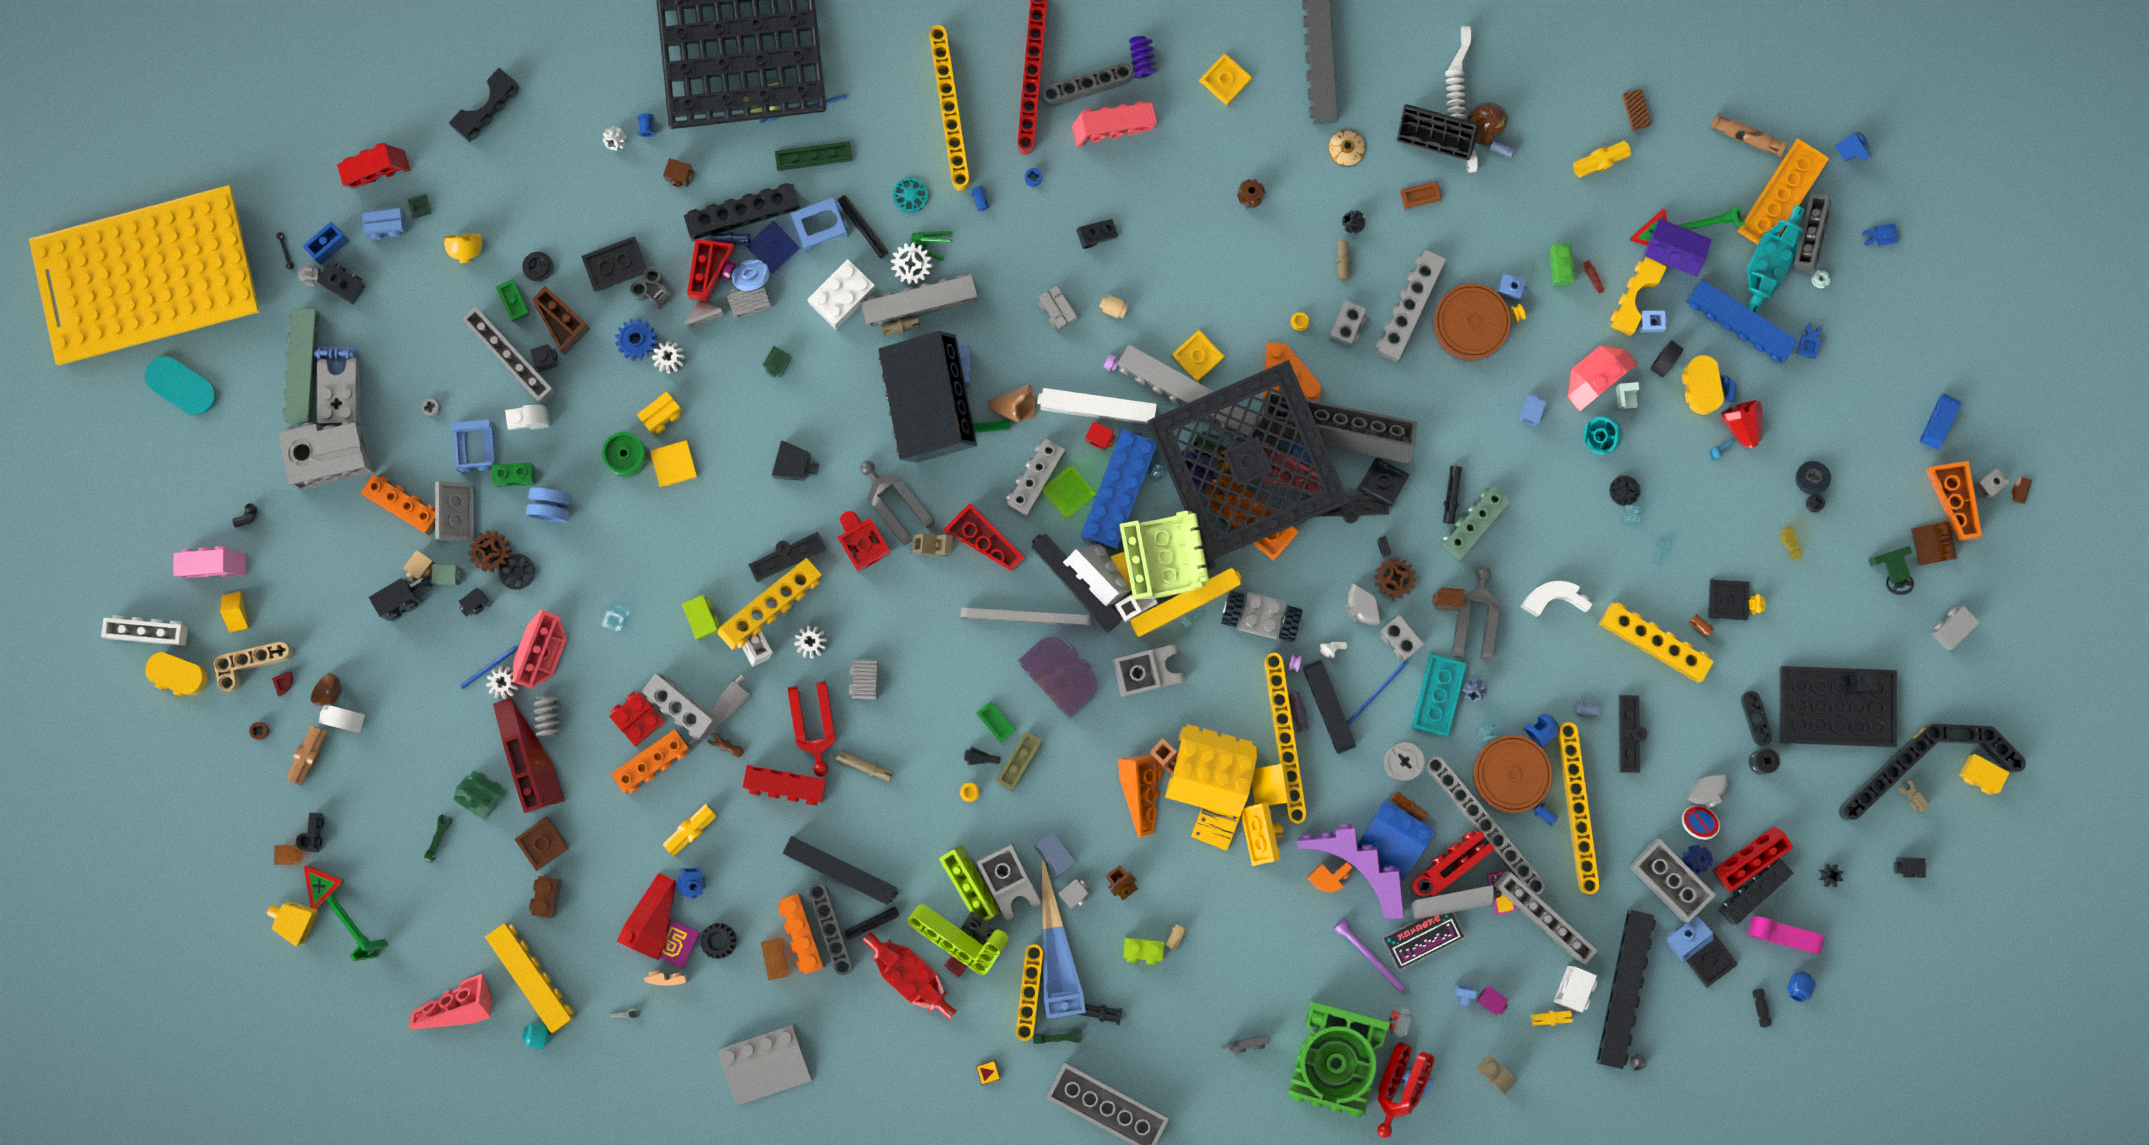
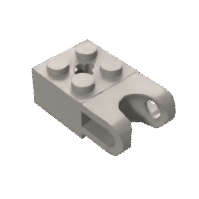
M326 359L318 360L317 423L323 427L329 425L337 427L341 426V423L345 421H353V423L356 422L361 426L360 363L358 359H348L345 371L339 375H333L329 361Z
M1173 644L1112 659L1121 697L1184 682L1186 680L1184 673H1171L1165 667L1166 659L1178 653V645ZM1134 668H1136L1137 671L1140 670L1141 674L1138 675V679H1136L1135 676L1133 677L1132 672H1134Z
M1013 843L976 862L1006 920L1009 921L1014 917L1015 912L1012 907V900L1015 897H1026L1033 907L1041 905V899ZM1000 865L1008 868L1007 874L999 873Z

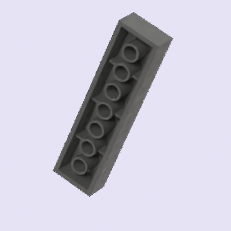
M1270 392L1267 401L1277 405L1280 394ZM1283 396L1280 407L1289 410ZM1306 399L1327 447L1410 463L1415 448L1416 421ZM1265 404L1262 414L1272 418L1275 407ZM1278 409L1274 419L1284 423L1288 412ZM1290 415L1287 424L1296 427L1292 415ZM1262 417L1260 428L1267 430L1270 420ZM1273 421L1269 432L1279 435L1283 425ZM1286 427L1282 437L1293 439L1296 430ZM1298 432L1295 440L1302 441Z

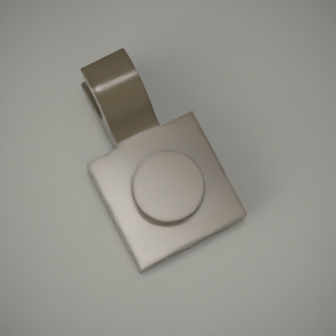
M1906 781L1908 785L1907 791L1902 786L1897 787L1901 794L1908 795L1909 804L1915 811L1925 812L1930 808L1922 794L1915 789L1912 781Z

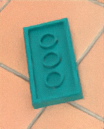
M1429 654L1411 728L1449 738L1467 663Z

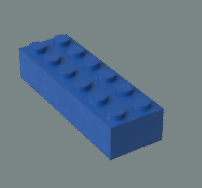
M1122 429L1082 530V539L1117 551L1122 538L1119 524L1127 523L1156 451V441Z

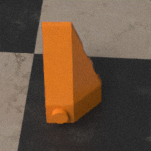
M1151 754L1134 755L1118 759L1119 778L1137 836L1144 837L1154 834L1157 815L1155 801L1156 797H1159L1160 794L1157 788L1159 779H1162V766Z

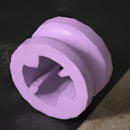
M1294 654L1291 655L1288 671L1293 669L1298 673L1302 656L1295 657Z

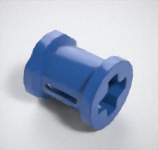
M652 114L638 115L637 119L640 125L638 135L641 137L654 136V116Z

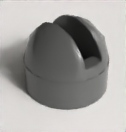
M1636 1054V1058L1631 1057L1630 1065L1633 1071L1642 1070L1647 1066V1062L1642 1055Z

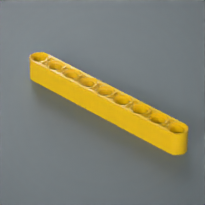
M936 25L930 30V41L952 184L956 190L964 191L969 186V175L947 33L943 26ZM940 33L943 35V37L941 39H935L934 35ZM940 51L946 53L944 57H938L936 54ZM942 69L949 71L947 75H941L939 72ZM949 87L952 90L949 93H943L942 89ZM947 105L955 107L952 111L945 110ZM950 123H955L957 125V127L953 130L949 129L947 126ZM953 141L960 143L956 148L950 146ZM960 159L963 163L956 166L953 164V161ZM963 177L966 181L963 184H958L956 179Z
M1271 653L1265 658L1264 667L1279 764L1286 765V772L1292 771L1295 773V781H1288L1289 791L1294 790L1299 795L1297 801L1291 800V802L1285 803L1286 812L1291 823L1299 824L1306 818V809L1283 659L1278 653ZM1275 657L1278 660V666L1271 667L1268 663L1269 658ZM1278 676L1281 679V685L1274 686L1271 682L1272 677ZM1276 695H1281L1284 698L1283 705H1277L1274 702ZM1279 714L1287 717L1286 724H1280L1277 721ZM1282 733L1289 735V743L1284 744L1281 742L1280 735ZM1285 752L1292 754V762L1287 763L1283 760ZM1294 810H1299L1302 814L1299 821L1292 818Z
M1567 722L1559 726L1560 731L1557 738L1577 882L1581 893L1594 894L1599 889V879L1578 729L1575 724ZM1565 726H1568L1571 729V735L1569 737L1565 736L1563 733V728ZM1568 745L1574 748V754L1572 756H1569L1566 753V747ZM1570 765L1576 767L1577 772L1575 775L1569 773L1568 768ZM1573 784L1579 786L1578 794H1574L1571 791ZM1576 803L1582 806V811L1579 814L1574 811ZM1579 822L1585 826V830L1582 833L1576 829ZM1582 841L1587 844L1585 852L1579 849V844ZM1584 861L1590 864V869L1587 872L1582 869ZM1587 880L1593 884V888L1590 891H1587L1584 887Z

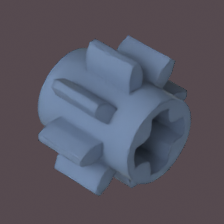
M1478 678L1468 679L1467 684H1464L1463 692H1466L1465 698L1472 702L1483 701V697L1487 695L1488 691L1485 688L1486 682Z

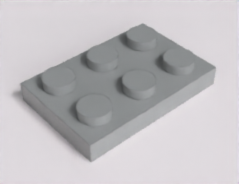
M435 482V539L474 541V484Z

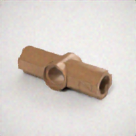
M311 725L303 743L295 751V760L286 779L303 785L311 767L318 761L320 756L319 750L328 732Z

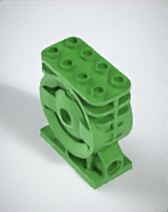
M1310 1001L1305 1022L1310 1034L1300 1046L1287 1093L1291 1095L1290 1098L1299 1102H1304V1099L1310 1100L1309 1103L1311 1105L1322 1108L1323 1104H1325L1332 1111L1342 1113L1343 1109L1348 1111L1347 1114L1361 1118V1115H1366L1367 1103H1369V1095L1372 1091L1371 1087L1376 1072L1374 1050L1383 1046L1390 1023ZM1328 1014L1342 1018L1343 1025L1325 1026ZM1355 1021L1367 1025L1364 1037L1357 1031L1350 1029L1352 1022ZM1311 1026L1317 1027V1029L1313 1031ZM1330 1037L1343 1038L1352 1043L1357 1049L1359 1056L1367 1058L1368 1063L1357 1060L1354 1050L1348 1044L1341 1041L1332 1040L1325 1042L1318 1049L1310 1046L1312 1043L1318 1044ZM1335 1057L1340 1059V1066L1338 1068L1331 1067V1060ZM1305 1064L1312 1065L1316 1075L1323 1082L1330 1085L1345 1084L1353 1077L1363 1079L1361 1083L1352 1081L1342 1088H1328L1315 1079L1311 1069L1305 1068Z

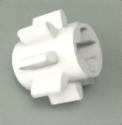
M612 126L610 130L606 129L603 133L605 137L602 141L611 150L617 151L619 147L623 148L626 144L624 140L627 136L620 128Z

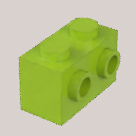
M1124 938L1123 958H1127V962L1138 963V960L1141 959L1146 960V964L1158 965V961L1162 962L1164 942Z

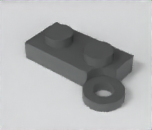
M1267 1035L1228 1042L1222 1045V1049L1229 1048L1230 1051L1234 1050V1053L1238 1054L1246 1052V1048L1253 1047L1254 1050L1263 1049L1265 1044H1269Z

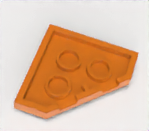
M1267 342L1265 370L1290 360L1305 398L1320 402L1321 383L1288 345ZM1276 386V387L1272 388V389H1275V390L1281 392V389H1280L1279 386ZM1267 391L1263 392V400L1267 394Z

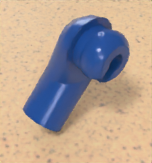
M1720 376L1722 388L1726 391V401L1735 402L1736 383L1729 376Z

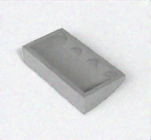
M1493 885L1415 900L1411 904L1414 920L1489 906L1493 901Z

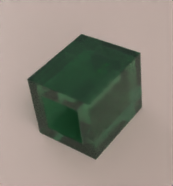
M773 346L763 364L766 370L765 373L774 378L776 375L781 378L792 359L791 355Z

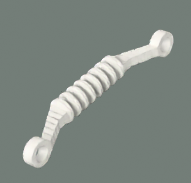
M1470 26L1461 27L1462 45L1449 69L1445 72V76L1450 78L1446 80V84L1451 85L1446 87V91L1452 92L1446 95L1447 99H1452L1447 102V106L1452 107L1447 109V113L1453 114L1450 116L1464 120L1466 115L1460 113H1464L1466 108L1460 106L1465 105V101L1460 99L1465 97V93L1460 91H1463L1465 87L1459 85L1464 83V79L1459 77L1464 75L1462 61L1471 43ZM1474 149L1470 159L1467 161L1468 173L1477 171V155Z

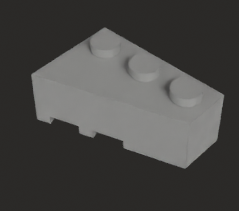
M1101 544L1076 549L1063 562L1067 567L1070 565L1078 573L1076 576L1080 580L1083 578L1091 586L1089 590L1105 606L1119 603L1131 591L1126 580L1121 576L1116 565L1112 562Z

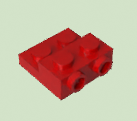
M641 692L629 694L625 698L627 702L622 706L620 704L616 705L610 711L612 714L609 716L635 747L665 723V720Z

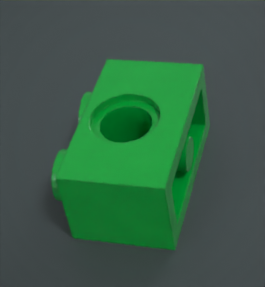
M531 462L492 465L493 484L496 487L536 485L535 466Z

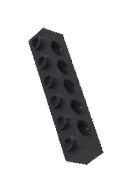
M784 183L779 185V188L773 190L767 188L761 190L759 194H746L738 200L728 199L724 201V204H711L706 206V209L700 211L698 209L688 211L684 215V219L691 240L694 241L711 236L712 233H722L800 210L794 185ZM776 197L783 198V201L779 204L773 202ZM758 202L765 203L762 209L755 208ZM741 207L747 208L744 214H738V209ZM721 213H728L726 219H719ZM703 218H710L708 224H701Z

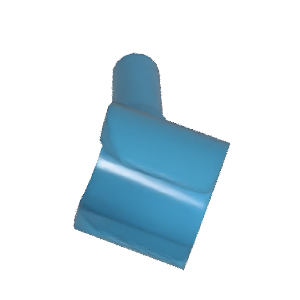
M1730 440L1721 446L1711 449L1709 451L1711 459L1714 460L1722 457L1721 451L1733 445L1734 442Z

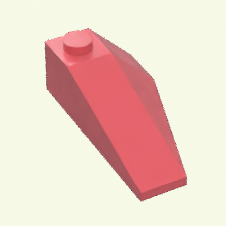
M480 974L460 982V987L453 991L447 990L443 993L444 996L437 1001L431 1000L411 1012L409 1028L421 1029L473 1024L491 1018L492 1000L484 975Z

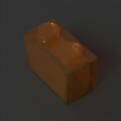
M783 938L761 942L768 981L790 976Z

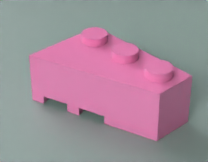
M216 546L215 550H210V548H198V551L182 549V553H174L173 576L207 578L217 575L228 577L229 574L246 576V553L227 550L225 546Z

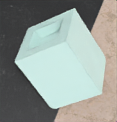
M1639 382L1623 383L1616 387L1618 410L1637 408L1636 392L1639 390Z

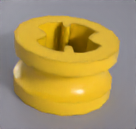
M1517 304V307H1510L1511 315L1516 323L1520 319H1526V314L1521 304Z

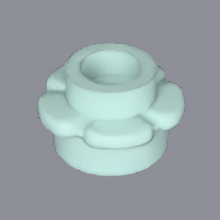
M1817 270L1811 279L1813 285L1817 288H1824L1830 283L1829 274L1824 270Z

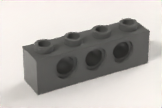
M1810 195L1803 224L1804 232L1801 233L1794 262L1796 272L1813 275L1816 273L1832 205L1830 196Z

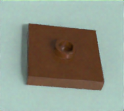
M545 817L515 838V841L536 871L570 849L548 817Z

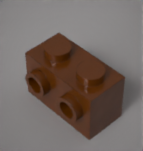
M538 876V879H535L533 885L535 896L534 899H531L529 910H532L531 915L555 918L562 879Z

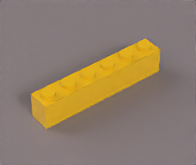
M503 923L485 936V938L549 1031L555 1033L574 1019L572 1016L574 1012L568 1004L565 1005L561 1000L563 996L560 991L551 986L549 975L546 972L542 973L537 958L535 956L531 957L526 942L524 940L520 941L515 926Z

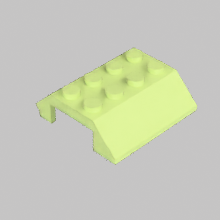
M1183 511L1176 513L1177 516L1142 523L1133 521L1119 524L1134 600L1166 597L1205 587V582L1209 581L1207 568H1202V565L1206 564L1203 549H1198L1199 546H1202L1200 531L1194 529L1199 527L1196 513Z

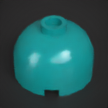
M1607 416L1595 417L1586 424L1583 431L1584 442L1587 443L1588 449L1595 454L1604 455L1615 451L1623 439V431L1620 424L1615 419Z

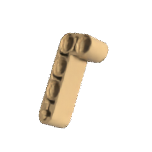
M276 642L218 656L214 661V668L219 688L227 692H236L241 686L240 671L290 660L294 654L293 647L283 642ZM283 648L286 649V651L283 652V655L278 653L274 654V651L280 652L283 650ZM263 651H266L267 657L262 661L260 655ZM247 655L248 662L242 665L241 659ZM228 660L229 666L223 669L222 663ZM231 678L233 684L230 688H227L226 681Z

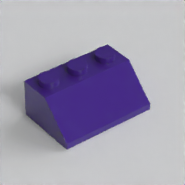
M1659 218L1643 253L1648 258L1698 277L1706 260L1712 239Z

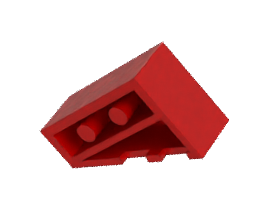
M386 143L376 144L375 148L359 152V155L343 159V162L337 164L343 186L350 188L376 182L375 178L386 175L387 178L392 177L393 172L399 170L404 172L410 171L405 151Z
M701 239L695 240L687 289L689 299L709 302L722 277L725 264L731 260L736 251L734 244Z

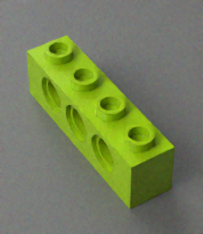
M962 845L939 858L970 913L973 911L988 921L1001 912Z

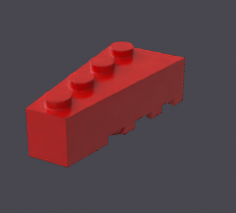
M971 503L943 529L946 533L953 535V537L1010 571H1014L1026 559Z
M747 765L742 788L749 790V794L760 795L761 792L768 793V797L779 799L781 795L786 796L787 801L798 802L799 799L806 800V804L817 806L818 802L823 803L827 780Z

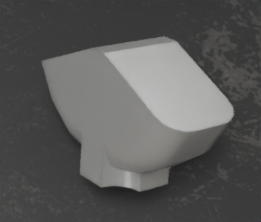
M1352 584L1347 597L1348 605L1344 607L1348 615L1355 623L1360 621L1368 625H1379L1380 619L1375 597L1357 585Z
M1728 774L1699 778L1687 794L1685 800L1693 804L1706 805L1707 808L1717 805L1725 799L1724 793L1728 786Z

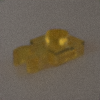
M1793 526L1781 529L1780 540L1788 548L1791 561L1802 557L1797 546L1798 541Z

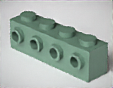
M1494 486L1490 490L1486 488L1479 496L1481 498L1478 504L1474 502L1467 510L1469 512L1465 519L1461 517L1455 524L1457 527L1453 533L1449 531L1442 539L1445 541L1442 547L1458 561L1463 558L1511 502Z

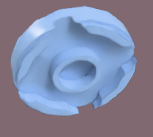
M760 260L744 261L740 263L741 266L735 267L731 274L734 286L742 291L758 289L768 281L770 276L767 265L763 264Z

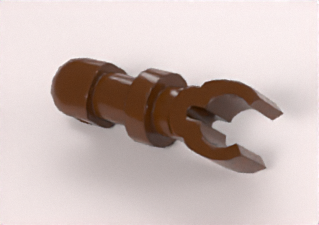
M712 732L711 735L715 736L717 741L707 740L710 745L722 747L721 750H727L736 757H741L744 753L741 747L730 744L729 740H723L715 732Z

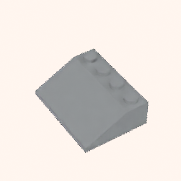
M794 1024L717 1050L722 1069L737 1106L812 1081Z

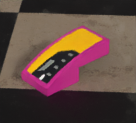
M1506 870L1487 874L1489 886L1494 885ZM1493 886L1495 913L1501 915L1516 911L1515 905Z

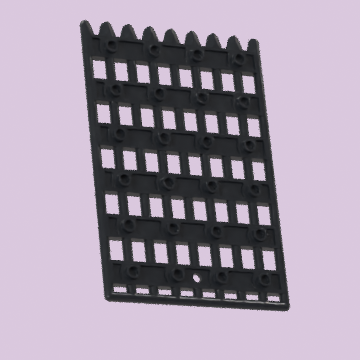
M656 0L669 128L680 129L825 112L827 107L815 0H807L808 10L797 11L796 0H788L790 12L778 13L777 0H770L771 14L760 15L758 1L762 0ZM751 2L752 16L741 18L740 3ZM732 4L734 18L722 20L721 5ZM714 6L715 21L704 22L702 7ZM695 8L696 23L685 24L684 9ZM676 10L678 25L666 26L665 12ZM811 30L812 45L801 46L799 32ZM792 33V48L782 49L781 34ZM773 35L775 50H763L762 36ZM755 37L756 52L745 53L743 38ZM736 39L737 54L726 55L725 40ZM717 41L719 56L707 57L706 42ZM698 43L700 58L689 59L687 45ZM680 45L681 60L670 61L668 47ZM815 66L816 81L805 82L803 67ZM796 68L797 83L786 84L784 69ZM777 70L778 85L767 86L766 71ZM758 72L760 87L748 88L747 73ZM739 74L741 89L730 90L728 76ZM721 76L722 91L711 93L710 78ZM702 79L703 94L692 95L691 80ZM683 81L685 96L673 97L672 82ZM745 96L749 97L747 102H744L742 99ZM818 101L819 105L807 106V102ZM798 103H800V107H796V108H789V107H788L789 104H798ZM781 106V109L770 110V107ZM762 108L761 112L751 113V109ZM743 110L744 114L732 115V111ZM724 112L725 116L713 117V113ZM706 114V118H694V115ZM687 116V120L676 121L675 119L676 117Z

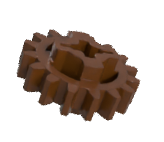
M487 530L486 535L480 532L479 539L473 538L475 544L469 545L473 548V551H469L468 554L474 556L470 559L471 562H477L475 567L479 569L482 566V571L484 572L489 568V571L493 573L495 567L501 570V564L507 565L505 559H511V556L507 554V552L512 551L510 547H507L510 542L508 540L503 541L505 539L503 534L498 537L497 531L491 534ZM498 541L502 546V551L498 548ZM491 549H493L496 553H489V554H488V553H487L486 551H484V550H491ZM478 552L482 554V561L478 556Z
M1398 557L1394 562L1389 558L1388 564L1382 562L1381 566L1383 568H1377L1376 571L1379 574L1374 576L1375 579H1379L1375 586H1381L1379 593L1385 591V597H1388L1390 594L1393 600L1396 598V595L1400 599L1403 598V593L1409 595L1408 589L1415 588L1411 583L1417 581L1416 578H1412L1416 571H1410L1412 564L1406 566V560L1404 559L1402 562H1399ZM1397 566L1404 569V572L1398 570ZM1388 568L1389 574L1387 577L1383 578V574L1385 570ZM1394 574H1395L1396 577L1399 576V578H1400V579L1397 581V583H1396L1395 580H1393V581L1391 580V578L1394 576ZM1408 579L1407 585L1403 589L1402 583L1404 580ZM1386 585L1393 587L1394 591L1387 588Z

